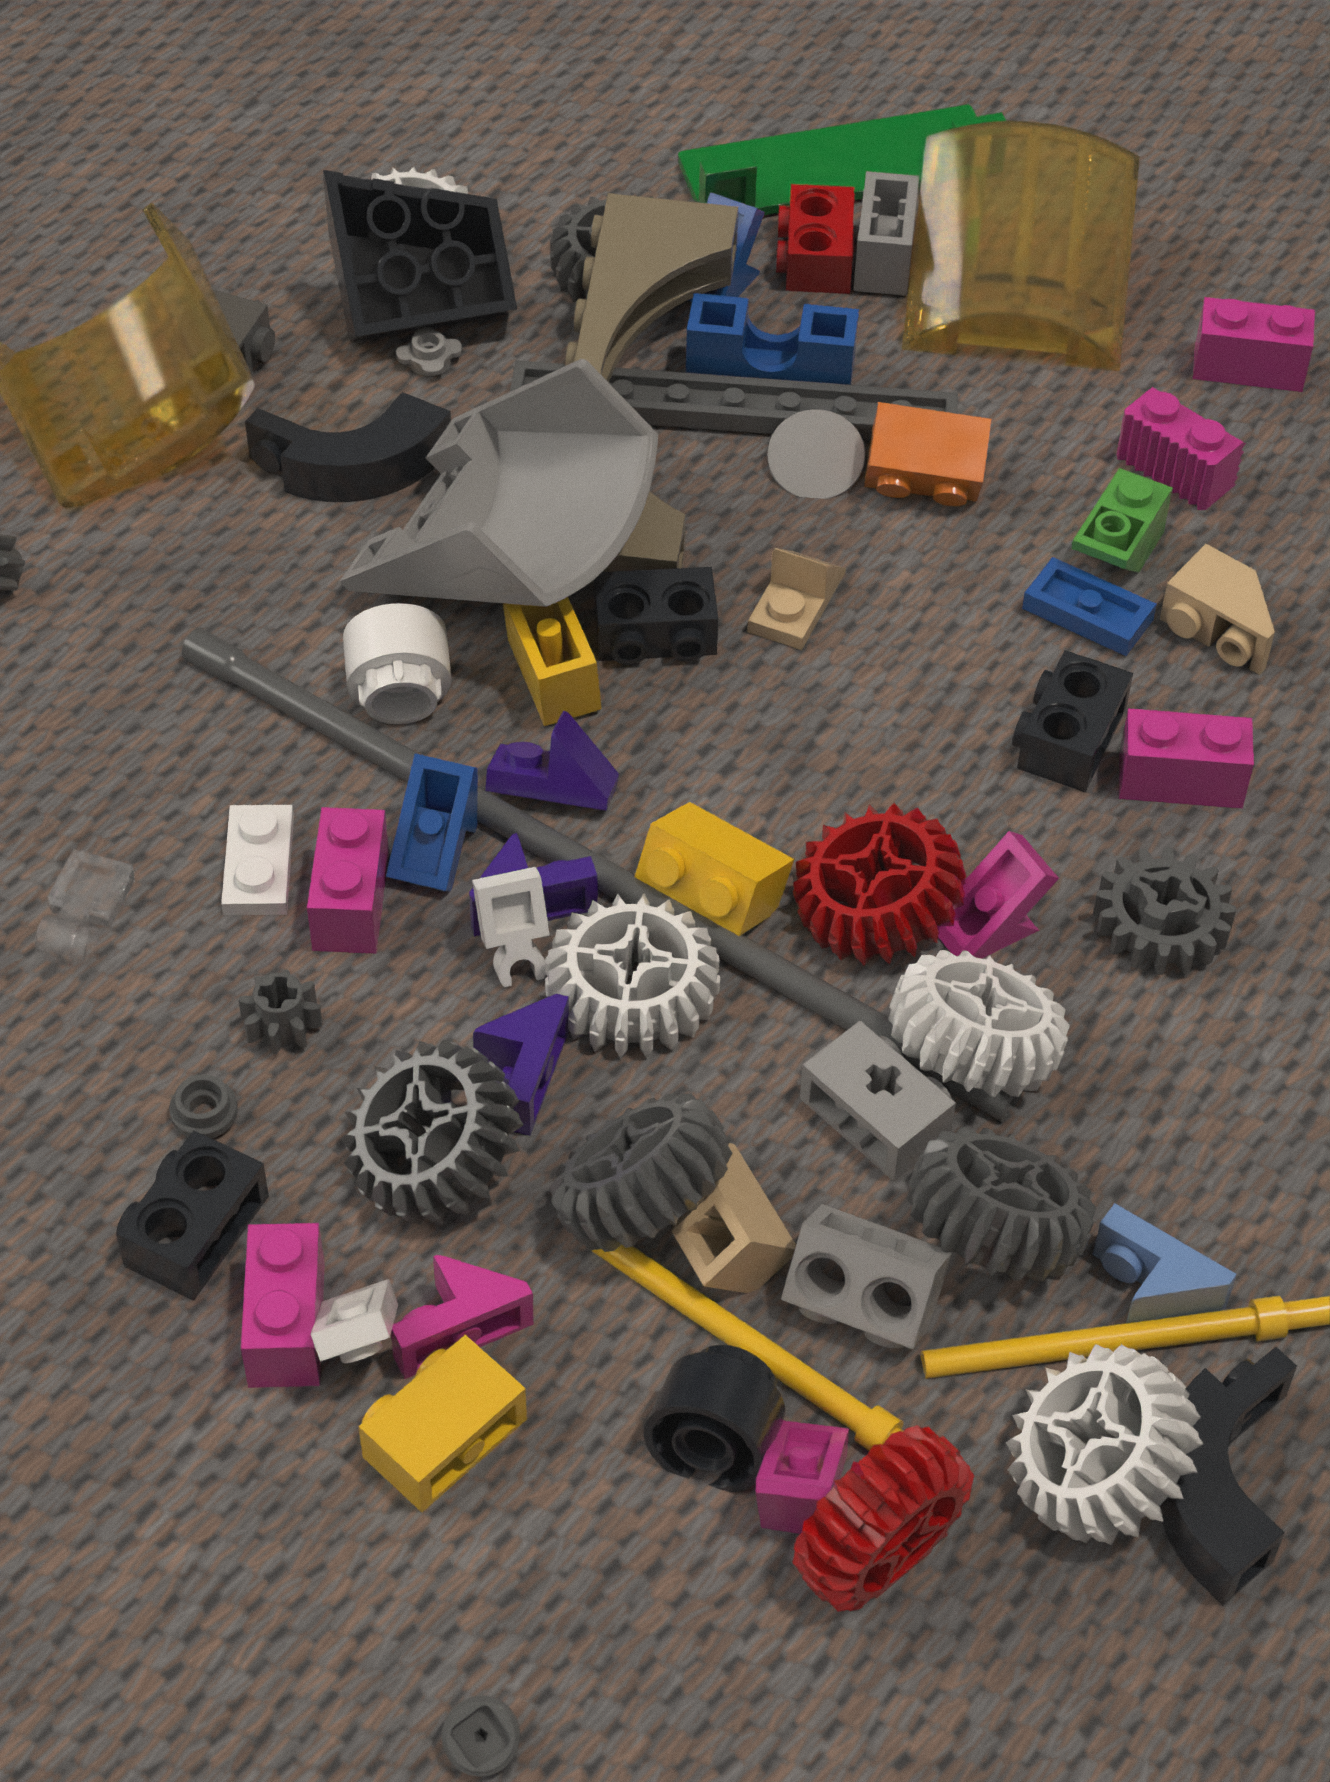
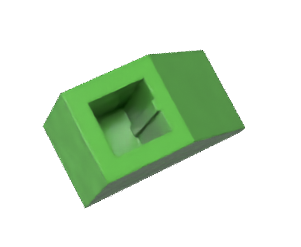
M1119 468L1073 539L1071 549L1123 569L1139 573L1164 533L1173 488Z

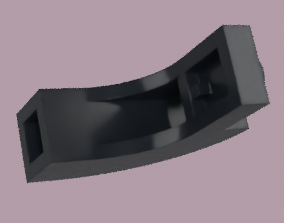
M402 392L379 418L366 426L345 432H321L303 427L257 408L245 421L249 458L267 472L275 473L278 470L281 471L283 474L284 491L297 497L323 502L371 500L409 487L424 478L435 468L426 459V456L451 422V411Z
M1274 1347L1256 1363L1252 1362L1249 1358L1243 1360L1226 1376L1222 1383L1210 1371L1204 1368L1185 1389L1189 1393L1187 1399L1195 1405L1196 1412L1200 1415V1418L1192 1427L1198 1431V1436L1203 1445L1186 1454L1193 1460L1197 1473L1181 1475L1176 1484L1179 1486L1184 1499L1167 1497L1160 1505L1163 1518L1162 1524L1177 1556L1193 1577L1222 1606L1274 1562L1285 1533L1240 1488L1231 1470L1228 1455L1229 1446L1287 1396L1297 1365L1277 1347Z

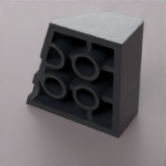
M323 170L328 232L350 342L416 331L419 328H433L509 315L517 310L497 199L435 188L426 189L395 184L394 181L376 178L372 180Z

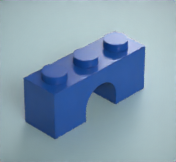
M693 294L687 326L686 373L852 384L859 309L804 304L799 327L787 334L774 335L765 333L753 325L748 315L749 298Z

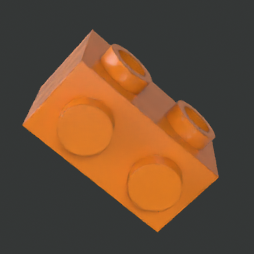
M878 402L872 428L864 487L875 488L878 493L892 498L907 497L910 493L933 496L935 502L946 506H962L967 503V500L977 501L984 480L992 419Z

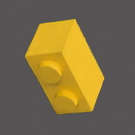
M566 597L547 607L503 603L508 642L544 726L557 723L563 711H567L574 718L602 709L597 662L569 598Z
M688 802L650 824L634 877L732 933L741 936L770 917L778 908L795 859L699 806Z
M464 1335L448 1350L439 1349L429 1355L418 1368L415 1378L394 1396L392 1394L384 1395L368 1409L363 1417L362 1424L358 1426L362 1456L420 1512H424L527 1420L526 1388L467 1335Z

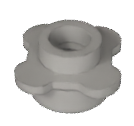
M425 327L417 329L414 332V337L407 345L397 348L396 357L400 363L408 364L409 368L416 374L436 376L449 369L452 361L451 358L461 355L462 346L457 339H446L433 328Z

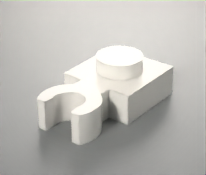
M536 867L472 880L481 939L486 949L500 946L495 952L493 966L501 984L504 987L512 986L510 968L516 961L522 959L530 961L532 971L537 980L544 979L546 975L545 960L537 945L531 941V939L550 935L541 876Z

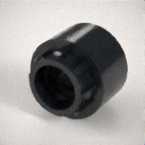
M730 1345L709 1346L699 1353L689 1354L680 1358L671 1367L644 1426V1441L648 1451L664 1470L688 1479L694 1474L695 1469L712 1473L722 1472L721 1476L708 1486L729 1493L739 1492L753 1486L756 1483L766 1450L776 1439L785 1417V1404L776 1387L777 1380L774 1374L756 1355Z

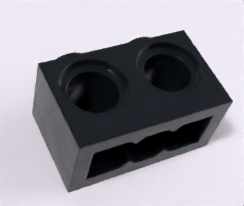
M712 567L601 572L594 579V616L599 661L615 660L620 664L631 665L643 659L675 657L680 661L689 662L698 660L702 656L717 655L718 611Z
M1064 650L1054 672L1044 670L1038 681L1033 698V704L1036 705L1033 713L1023 711L1017 722L1012 738V745L1020 748L1017 769L1086 792L1126 711L1133 673Z
M193 1130L178 1151L172 1150L165 1156L158 1168L154 1184L142 1200L131 1203L122 1214L117 1226L116 1236L124 1267L194 1301L269 1197L264 1163ZM208 1185H215V1186H217V1187H215V1188H213V1189H211V1190H206V1191H199V1190H198V1189H200V1188H202V1187H204V1186H208ZM168 1237H180L171 1243H158Z

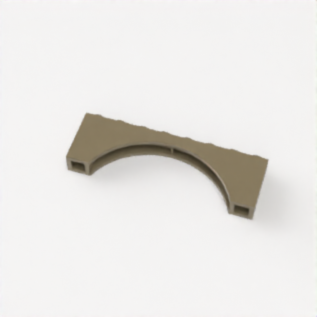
M608 193L604 215H595L593 219L591 247L597 250L595 257L586 256L583 290H588L587 299L578 298L576 302L574 331L580 334L578 342L569 341L565 366L577 360L585 359L609 382L616 365L627 348L652 322L670 309L693 298L694 293L704 294L715 289L730 286L738 245V207ZM649 491L645 506L632 534L619 554L602 572L682 568L685 554V514L666 504Z

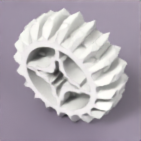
M617 894L612 907L605 908L593 900L588 909V917L572 913L570 921L567 923V929L556 930V935L552 941L553 949L548 950V956L545 958V974L548 976L545 978L546 996L549 997L554 994L569 996L568 1030L571 1032L573 1040L587 1035L589 1032L590 1044L595 1052L603 1047L608 1039L615 1041V1051L620 1059L628 1050V1043H640V1050L648 1058L653 1050V1040L660 1039L663 1045L673 1051L678 1043V1032L694 1038L696 1031L699 1029V1020H709V1016L713 1011L714 1000H716V995L720 991V975H717L719 972V955L716 953V948L711 947V938L708 935L707 928H695V920L691 911L674 916V908L670 900H667L659 907L650 906L645 894L641 896L637 904H625L620 895ZM638 962L637 971H633L632 981L627 985L628 975H632L633 964Z
M940 950L936 957L921 955L917 964H909L905 974L901 975L890 1003L891 1012L888 1018L893 1025L891 1036L898 1042L903 1043V1054L920 1059L921 1070H933L942 1075L943 1083L951 1080L962 1084L967 1092L973 1088L983 1089L991 1097H995L1000 1090L1010 1096L1019 1097L1023 1090L1037 1091L1042 1081H1049L1052 1072L1057 1070L1063 1057L1064 1048L1068 1041L1066 1035L1070 1025L1064 1019L1066 1009L1053 1001L1054 993L1051 990L1035 985L1036 978L1033 975L1023 976L1013 970V964L1001 965L994 962L990 955L985 959L976 958L969 951L965 950L959 956H955L949 951Z
M1095 1344L1088 1359L1083 1355L1069 1352L1067 1369L1061 1373L1058 1370L1046 1368L1047 1385L1041 1391L1026 1389L1032 1403L1028 1412L1012 1415L1022 1433L1006 1442L1011 1450V1454L1016 1458L1007 1470L1013 1476L1014 1482L1020 1486L1017 1494L1022 1498L1023 1503L1038 1514V1519L1053 1531L1059 1530L1071 1539L1080 1540L1084 1543L1093 1537L1098 1542H1106L1112 1545L1119 1530L1125 1535L1138 1537L1141 1519L1145 1516L1150 1520L1163 1522L1160 1505L1167 1497L1184 1499L1176 1483L1181 1475L1197 1473L1193 1460L1186 1454L1203 1445L1198 1436V1431L1192 1427L1198 1421L1200 1415L1196 1412L1195 1405L1187 1399L1189 1393L1185 1390L1186 1386L1173 1373H1168V1368L1153 1356L1149 1357L1145 1353L1140 1355L1135 1349L1127 1348L1122 1344L1114 1352L1109 1348H1103Z

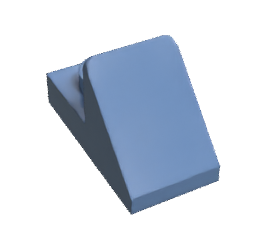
M1115 1203L1100 1222L1093 1255L1101 1259L1105 1270L1114 1278L1125 1283L1138 1281L1142 1284L1132 1299L1126 1323L1225 1310L1235 1282L1236 1273Z

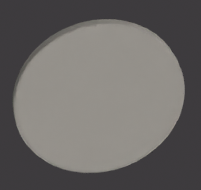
M805 410L785 419L772 434L767 452L768 466L773 479L785 491L798 497L828 499L847 492L858 481L865 461L864 443L854 425L843 416L827 410Z

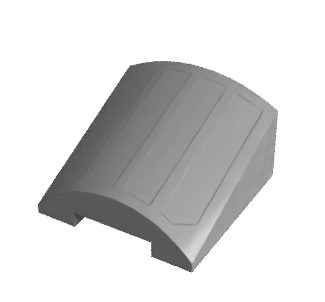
M585 359L577 360L452 419L426 456V459L441 475L403 530L397 527L369 539L339 582L348 591L545 607L561 601L582 589L605 570L619 554L632 534L650 491L657 455L658 433Z

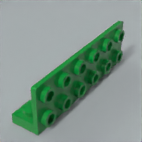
M960 105L683 150L678 152V164L694 202L707 203L711 192L755 207L765 212L764 215L779 213V205L790 206L791 184L854 187V200L863 199L866 171L920 176L918 189L1002 176L1009 124L1002 112L977 116L971 105Z

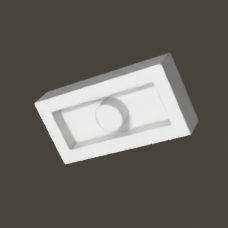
M230 805L221 903L223 915H287L294 823L293 805Z
M389 1279L322 1302L311 1331V1337L320 1361L339 1355L342 1363H350L369 1357L383 1348L381 1340L390 1338L398 1308Z

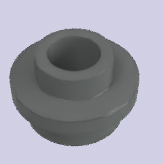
M200 1074L187 1078L178 1086L170 1101L169 1111L173 1126L182 1135L189 1137L192 1131L195 1130L209 1138H215L225 1133L233 1125L237 1117L238 1106L236 1096L228 1085L215 1076ZM202 1104H210L215 1107L206 1113H193V1110Z

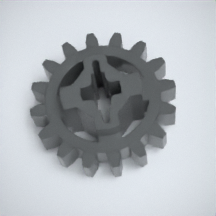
M1165 847L1161 858L1153 859L1146 848L1139 849L1135 864L1121 856L1116 860L1114 873L1104 871L1102 874L1093 908V915L1099 916L1096 932L1098 936L1112 935L1109 951L1113 955L1125 950L1132 953L1130 966L1138 968L1146 959L1154 962L1156 974L1163 975L1167 963H1176L1183 974L1190 973L1194 957L1200 962L1209 965L1213 961L1215 950H1224L1227 946L1236 913V906L1229 904L1232 893L1231 886L1215 885L1219 872L1215 866L1206 868L1203 871L1195 868L1197 855L1193 853L1181 862L1174 860L1173 850L1169 847Z

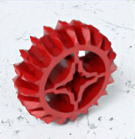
M894 802L885 813L878 814L869 804L865 816L855 819L844 812L843 825L838 828L823 825L821 835L823 841L806 842V858L795 862L797 880L793 882V896L799 908L797 911L804 927L808 928L814 941L822 949L830 946L832 952L840 960L854 953L856 959L865 966L874 954H880L881 958L890 965L894 952L904 949L915 957L917 943L921 940H926L937 944L939 934L937 926H954V917L956 915L954 909L964 906L963 898L965 892L963 885L966 884L965 878L967 875L963 861L960 859L961 854L958 844L952 839L951 834H946L945 828L939 823L937 818L927 820L918 807L904 815L903 811ZM835 900L847 902L848 907L836 902Z
M916 1425L906 1428L903 1432L892 1433L883 1444L873 1445L869 1453L859 1462L853 1461L850 1470L841 1479L834 1480L833 1488L825 1497L817 1501V1509L804 1521L803 1532L796 1538L792 1563L803 1575L802 1580L823 1602L828 1601L838 1612L844 1610L854 1611L861 1609L870 1599L878 1598L928 1556L938 1542L948 1536V1529L953 1522L961 1517L962 1506L970 1499L974 1474L970 1470V1466L960 1455L961 1452L945 1436L939 1437L929 1426L921 1428Z

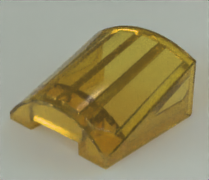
M999 121L978 123L927 136L902 350L956 355L957 343L1064 353L1066 354L1065 366L1120 371L1140 156L1099 136L1065 126L1038 122Z
M153 203L142 210L164 247L168 258L148 278L103 312L50 340L14 352L0 341V394L57 501L65 509L87 505L163 476L177 468L210 444L228 427L241 411L256 385L191 241Z

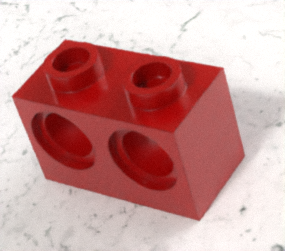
M791 184L790 206L779 205L778 238H788V241L778 240L776 273H786V291L850 294L853 260L854 187Z

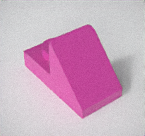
M1008 831L965 879L966 884L963 885L965 892L963 898L964 906L954 909L956 914L954 926H937L939 931L938 938L955 956H959L965 950L969 951L974 957L982 959L1039 931L1027 914L1057 882L1059 877L1023 835Z
M433 1256L435 1286L444 1303L438 1306L424 1305L412 1310L400 1322L393 1324L391 1331L393 1357L404 1379L416 1375L420 1365L433 1352L439 1349L448 1350L464 1335H467L475 1344L482 1347L533 1325V1293L528 1283L446 1256Z
M783 1421L776 1439L766 1450L756 1478L755 1493L762 1528L797 1534L803 1532V1523L817 1509V1501L825 1497L833 1488L834 1480H838L841 1477L847 1457L849 1428Z

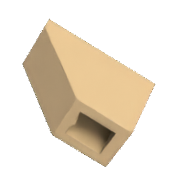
M1205 544L1167 582L1160 620L1167 623L1170 629L1178 636L1194 638L1208 647L1232 623L1233 625L1216 643L1218 654L1228 664L1238 667L1243 666L1252 657L1250 670L1260 675L1266 668L1275 631L1256 570Z
M729 1143L728 1146L733 1154L726 1164L728 1167L727 1172L721 1179L715 1181L716 1188L713 1193L703 1196L697 1202L696 1210L687 1211L678 1218L677 1224L672 1227V1233L703 1286L749 1293L764 1285L793 1257L796 1244L736 1145Z

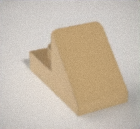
M775 548L772 552L771 581L748 619L747 632L802 650L842 580L846 568L797 552Z

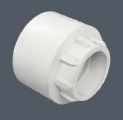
M385 604L361 612L345 627L343 644L347 690L352 700L364 707L370 717L387 724H409L426 718L435 710L437 702L449 691L452 680L447 630L444 621L435 612L413 604Z

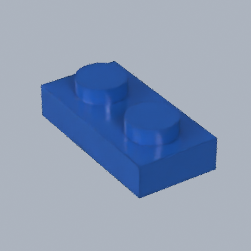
M1052 557L1025 591L1022 609L1127 656L1154 620L1157 604Z

